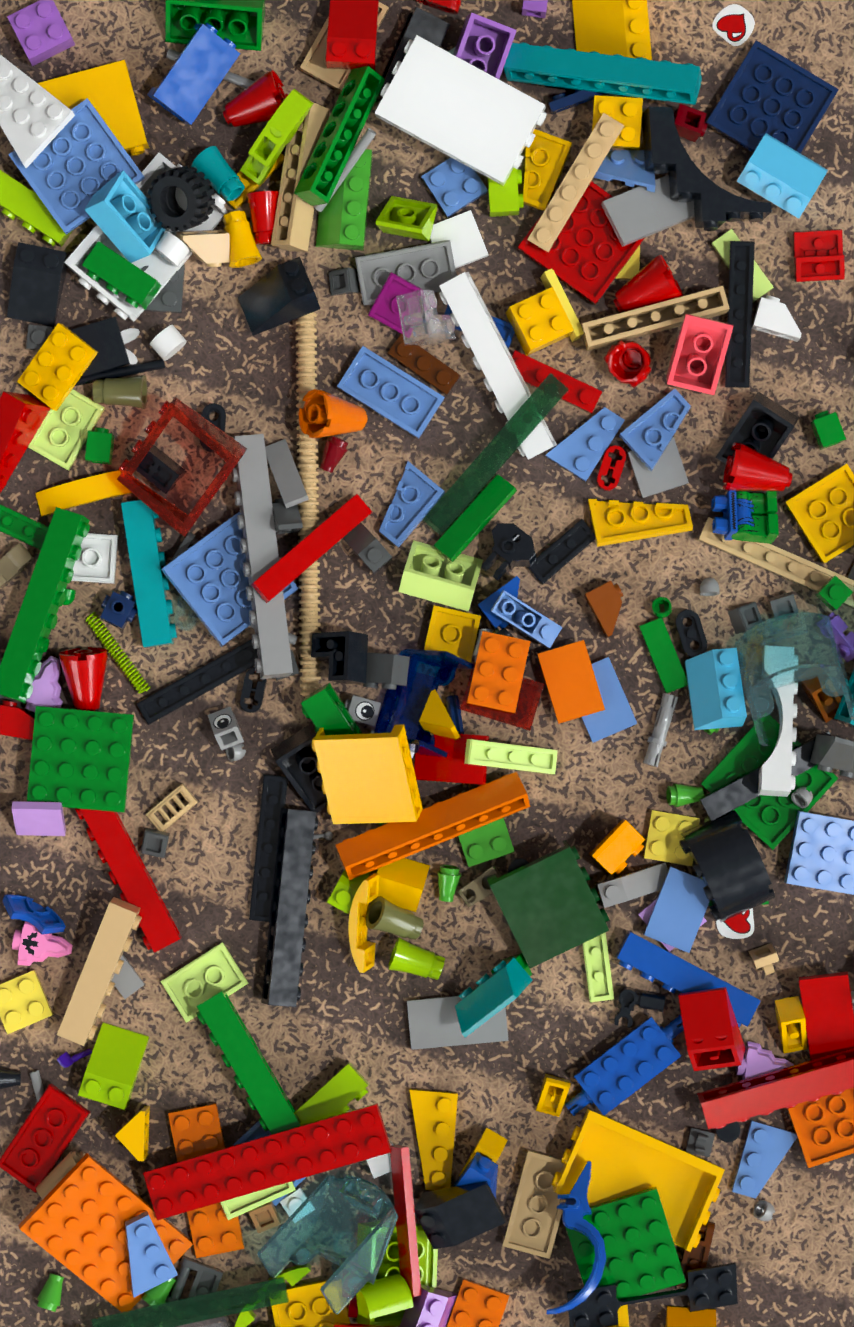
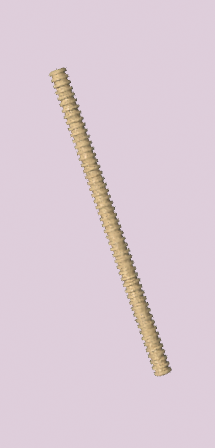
M314 312L299 317L295 321V325L298 326L295 329V332L298 333V336L295 337V340L298 341L296 344V348H298V351H296L298 356L296 359V363H298V366H296L298 371L296 374V378H298V381H296L298 386L296 393H299V396L296 397V400L299 401L296 404V408L304 407L305 401H302L303 397L309 391L316 389L315 386L317 385V381H315V378H317L315 370H317V366H315V363H317L315 355H317V351H315L317 336L314 335L317 332V329L314 328L317 325V321L314 320L317 314ZM300 425L297 426V431H299V434H297V438H299L297 446H299V449H297V453H299L297 468L300 469L298 473L309 500L298 504L303 528L298 532V536H300L298 544L319 526L317 524V521H319V517H317L319 509H317V506H319V502H317L319 487L316 486L319 483V479H316V476L319 475V472L316 471V468H319V465L316 464V461H318V456H316V453H318V449H316L318 441L315 438H310L308 434H304L301 431ZM317 561L301 574V578H299V582H301V585H299V589H301V593H299V597H301L299 604H301V608H299V612H301L299 627H302V631H299V634L302 635V638L299 639V642H302V646H299V649L302 650V653L299 654L302 657V661H300V665H302V669H300L302 676H300L302 692H300V695L303 697L308 696L321 687V684H319V680H321V676H319L321 661L311 657L312 633H321L318 630V627L321 626V623H318V619H321V616L318 615V612H320V608H318V604H320V600H318L320 593H318V589H320V585H318L320 570L317 568L320 566V563Z

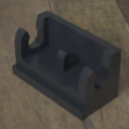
M150 441L141 445L128 463L165 494L176 486V482L187 472Z

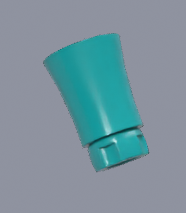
M217 146L206 148L194 159L191 167L196 168L197 173L203 172L205 174L204 179H209L210 185L225 200L233 201L241 195L245 186L223 158Z

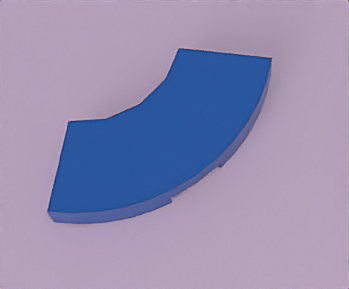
M4 895L2 901L10 919H20L29 922L38 929L41 935L64 932L66 927L64 922L48 906L45 908L33 902L34 899L26 896Z

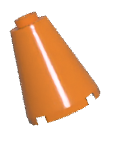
M319 389L311 390L303 397L302 401H305L303 408H299L298 413L301 431L304 434H308L310 438L315 439L361 431L368 420L364 408Z

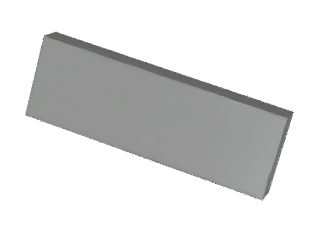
M286 439L266 446V457L286 509L309 500Z

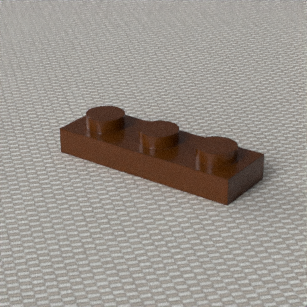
M402 333L387 353L446 396L461 376Z

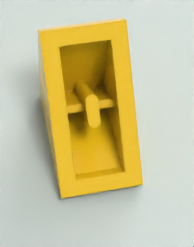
M434 689L430 692L419 722L426 733L453 739L460 738L442 700Z
M545 1074L536 1111L560 1117L570 1088V1081Z

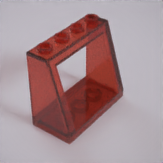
M175 397L171 403L166 400L158 412L162 415L157 422L152 420L145 430L148 434L145 440L139 439L131 450L135 453L129 461L126 458L118 469L121 474L117 480L185 537L242 458L247 448ZM172 417L177 419L226 461L188 515L132 476Z

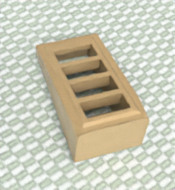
M182 783L151 809L146 816L159 831L164 832L194 807L198 800ZM179 793L187 800L188 804L186 806L177 797ZM173 799L181 808L179 812L169 802ZM164 805L173 813L174 816L172 818L162 809ZM157 811L167 821L164 825L156 817L155 813Z

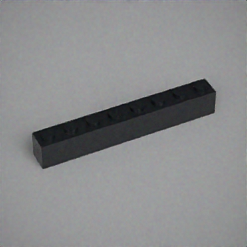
M281 808L261 1003L266 1005L296 1007L297 1001L300 1000L299 977L303 974L301 956L306 947V940L303 937L304 928L308 925L306 907L311 898V892L308 889L309 879L311 880L313 876L311 858L316 849V843L313 841L314 831L318 827V817L315 811Z

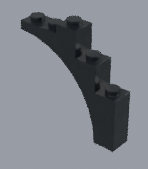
M648 107L643 112L645 171H654L655 174H664L669 171L670 199H679V202L682 203L694 201L695 228H704V231H715L726 221L737 222L741 219H749V222H761L772 212L771 203L752 201L736 196L716 185L701 172L681 143L675 126L672 107Z

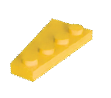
M588 499L597 547L693 530L689 506L685 504L656 503L655 505L635 501L633 503H622L618 500L605 502L597 501V499Z
M409 1089L425 1189L438 1190L450 1188L458 1093Z

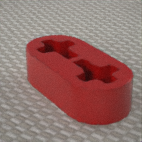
M415 0L420 4L450 14H458L462 3L461 0Z
M610 446L604 454L597 476V484L604 491L613 490L619 483L626 461V452L620 446ZM617 450L622 460H617L615 466L612 467L610 466L612 458L608 454H613ZM608 470H612L611 479L615 481L605 486L601 476L606 477Z

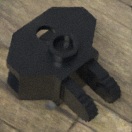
M498 523L492 530L495 544L492 548V553L485 560L481 568L488 571L497 560L501 561V566L493 575V578L498 581L509 569L512 570L514 567H531L537 560L532 537L514 523Z

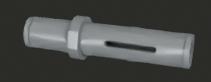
M667 693L662 695L653 732L647 740L649 745L643 761L644 764L658 767L662 749L667 744L665 739L678 697Z

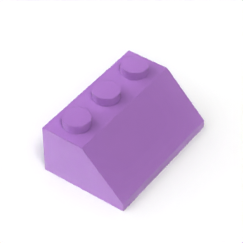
M421 1285V1296L412 1297L414 1307L405 1309L399 1327H446L457 1294Z

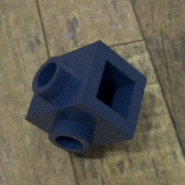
M113 591L111 596L107 595L101 605V608L104 609L100 616L101 620L124 630L127 622L132 623L138 612L135 609L136 603L132 601L133 596L124 591H120L119 594ZM118 606H123V609L120 612H117L116 608Z

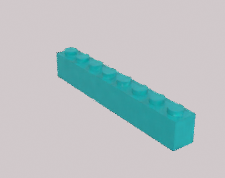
M524 42L512 43L504 65L507 81L696 105L702 82L700 66L690 63L677 64L666 60L653 61L642 57L629 58L619 54L606 55L595 51L582 52L571 48L558 49L547 45L534 46Z

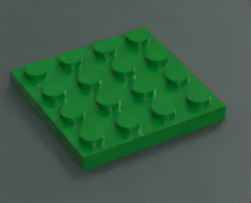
M36 706L27 801L61 802L62 807L125 813L134 715Z
M765 712L700 784L711 793L763 765L774 751L778 740L780 724ZM797 740L792 742V749L801 745V743ZM818 765L795 776V789L791 790L788 797L760 795L734 810L741 818L743 824L773 850L794 828L797 811L808 812L837 781L838 777L835 774L818 770ZM799 787H807L806 790L812 791L813 799L806 808L798 807L791 799L792 793Z
M657 1187L590 1207L592 1214L585 1215L583 1219L587 1220L599 1231L604 1240L606 1264L598 1286L615 1283L616 1297L620 1300L642 1296L686 1282ZM566 1227L585 1286L593 1268L595 1259L594 1247L588 1237Z

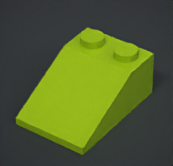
M103 1022L78 1096L125 1110L132 1095L149 1036Z

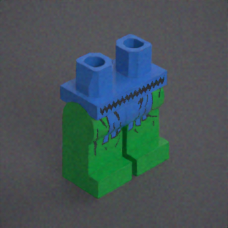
M729 490L726 495L714 496L711 500V510L723 512V518L715 517L713 519L712 532L723 534L724 540L734 539L772 544L779 535L778 514H776L778 512L777 491H767L765 494Z

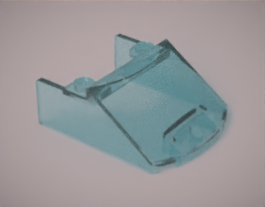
M809 612L780 615L754 626L735 643L744 693L748 700L759 744L762 746H769L762 718L770 715L774 709L771 690L811 678H819L821 688L827 696L838 697L844 695L850 718L854 721V701L829 616Z
M328 1175L258 1251L257 1255L272 1278H276L290 1262L296 1265H305L317 1254L340 1266L320 1289L332 1311L338 1315L367 1282L374 1285L398 1220V1214L385 1192L373 1183L346 1175L345 1178H335L334 1175Z

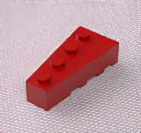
M3 391L0 397V493L51 409L45 403L27 394Z

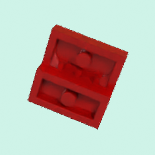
M842 229L793 231L796 282L845 279Z

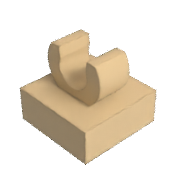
M771 943L748 951L756 969L762 967L765 975L775 972L772 963L778 962L779 958Z

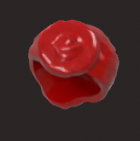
M620 340L609 349L604 357V361L608 364L609 373L616 377L620 383L630 384L633 388L643 382L652 370L649 366L651 362L649 353L634 341L623 342Z

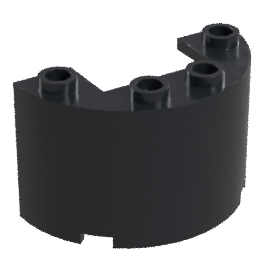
M735 810L681 833L683 840L679 841L684 853H689L696 862L693 865L694 871L698 878H703L706 884L703 887V891L708 901H711L713 905L710 907L711 914L715 921L719 920L720 922H724L775 898L773 889H770L768 886L772 883L761 856L748 830L742 828L741 823L743 822Z

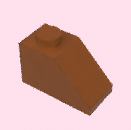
M612 581L584 595L606 638L613 634L622 605L621 597L624 596L617 583L613 585Z
M816 664L799 675L798 679L820 716L827 723L835 717L841 698L832 679L819 664Z

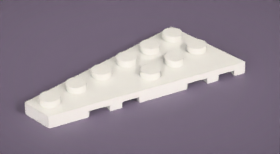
M0 55V126L21 162L27 168L75 114L66 105Z

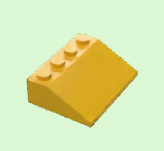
M572 0L576 51H595L606 55L619 54L629 58L642 57L652 60L647 0Z

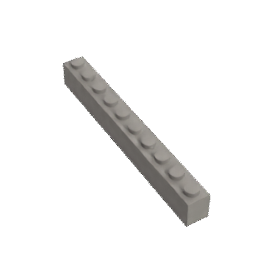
M264 434L235 436L232 444H229L230 459L234 458L235 467L231 469L232 481L237 482L238 490L234 492L235 505L240 507V515H237L238 529L243 531V539H240L241 553H245L246 562L243 563L244 577H248L249 586H246L247 601H251L252 610H249L250 625H254L255 634H252L253 649H257L258 658H255L256 673H260V679L290 677L293 673L283 590L266 603L251 585L279 561Z

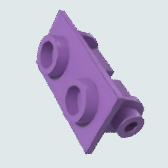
M830 613L816 626L820 629L822 636L828 639L834 646L837 654L844 658L846 662H849L854 658V633L851 631L845 636L843 632L848 626L838 614Z

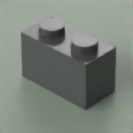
M367 653L366 683H363V687L378 688V684H382L383 689L396 690L397 685L407 686L410 657L395 654Z

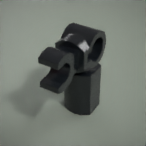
M631 987L622 988L619 992L617 1007L620 1011L615 1015V1025H618L621 1017H626L628 1019L627 1027L630 1028L632 1026L633 1019L630 1012L634 1011L635 1004L638 1005V1008L663 1012L665 996L643 991L639 994Z

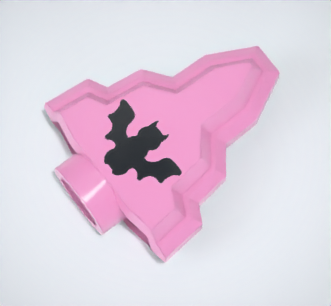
M24 921L22 930H15L12 942V949L18 950L17 965L31 966L33 962H43L48 957L59 958L72 953L73 945L63 937L55 936L52 933L41 935L35 926Z

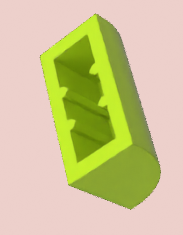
M400 1274L355 1285L358 1314L365 1318L373 1319L414 1307L409 1286Z

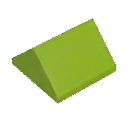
M391 196L376 219V226L383 233L430 241L437 204Z

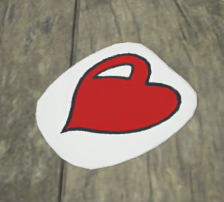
M732 4L717 14L713 21V30L732 46H739L751 35L755 21L745 8Z
M753 908L724 922L717 920L716 924L719 933L731 939H742L751 936L754 932Z

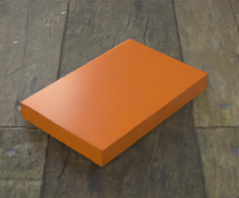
M584 640L537 654L558 724L605 710Z

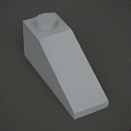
M666 862L596 883L602 906L607 908L661 890L668 872Z

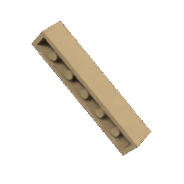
M316 103L312 105L291 142L286 144L271 245L289 252H308L314 206L309 205L294 194V191L328 121L330 109Z
M719 286L582 323L586 350L590 351L616 344L620 340L624 342L682 326L685 314L707 319L727 314L730 308L724 287Z
M115 897L109 902L58 1030V1036L82 1046L86 1044L88 1039L93 1040L98 1027L94 1026L97 1017L102 1018L107 1006L103 1004L106 996H111L115 987V983L112 982L114 974L119 975L123 967L124 961L120 960L123 952L128 953L133 939L129 938L132 929L137 930L142 917L138 915L140 907Z

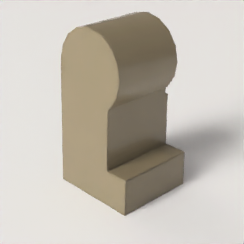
M21 543L0 559V588L2 589L34 559Z
M495 864L458 891L468 908L493 893L487 877L493 874L497 878L502 876Z

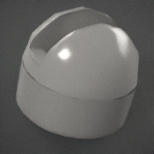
M705 578L701 582V596H716L720 594L719 584L714 578Z
M243 743L225 749L226 755L231 762L240 760L245 756L246 750H242V747H244Z
M799 787L791 795L793 803L800 808H806L813 799L812 791L806 790L807 787Z
M760 1200L754 1207V1217L768 1222L773 1219L772 1216L775 1213V1208L771 1203Z

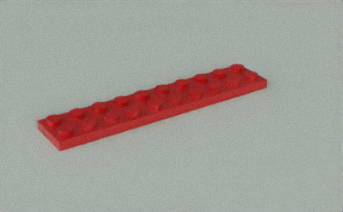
M378 1103L148 1170L143 1175L156 1218L161 1220L391 1153L392 1149Z

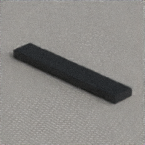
M730 241L728 305L730 309L728 311L727 324H732L734 327L726 352L725 387L749 388L755 249V242Z
M252 639L138 702L137 706L147 724H152L254 667L255 658H258L257 649H253Z
M825 731V732L819 734V735L831 736V734H830L829 731ZM816 737L792 749V751H796V764L792 766L791 775L797 776L817 765L810 763ZM762 765L699 799L710 821L760 796L758 795L759 770Z
M264 775L249 915V920L270 921L281 808H285L288 786V778L284 776Z

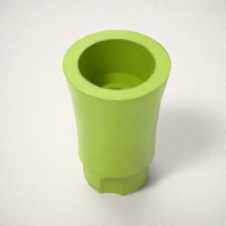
M398 937L390 957L388 970L402 971L438 980L443 970L445 958Z

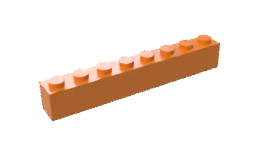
M517 772L503 775L499 779L486 783V785H479L477 788L459 793L452 798L436 802L432 806L422 809L417 822L387 823L378 828L367 830L356 837L345 839L335 846L349 880L529 808L530 803Z

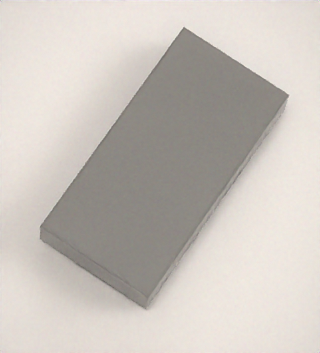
M122 954L120 960L124 961L123 967L119 975L114 974L112 982L115 983L117 990L126 999L144 986L145 983Z

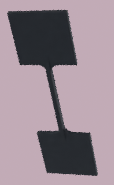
M736 1263L688 1270V1285L684 1289L620 1300L616 1297L615 1283L597 1286L596 1290L586 1301L568 1311L569 1327H608L618 1325V1309L623 1305L680 1295L689 1297L690 1312L738 1304ZM581 1289L567 1291V1302L572 1300Z

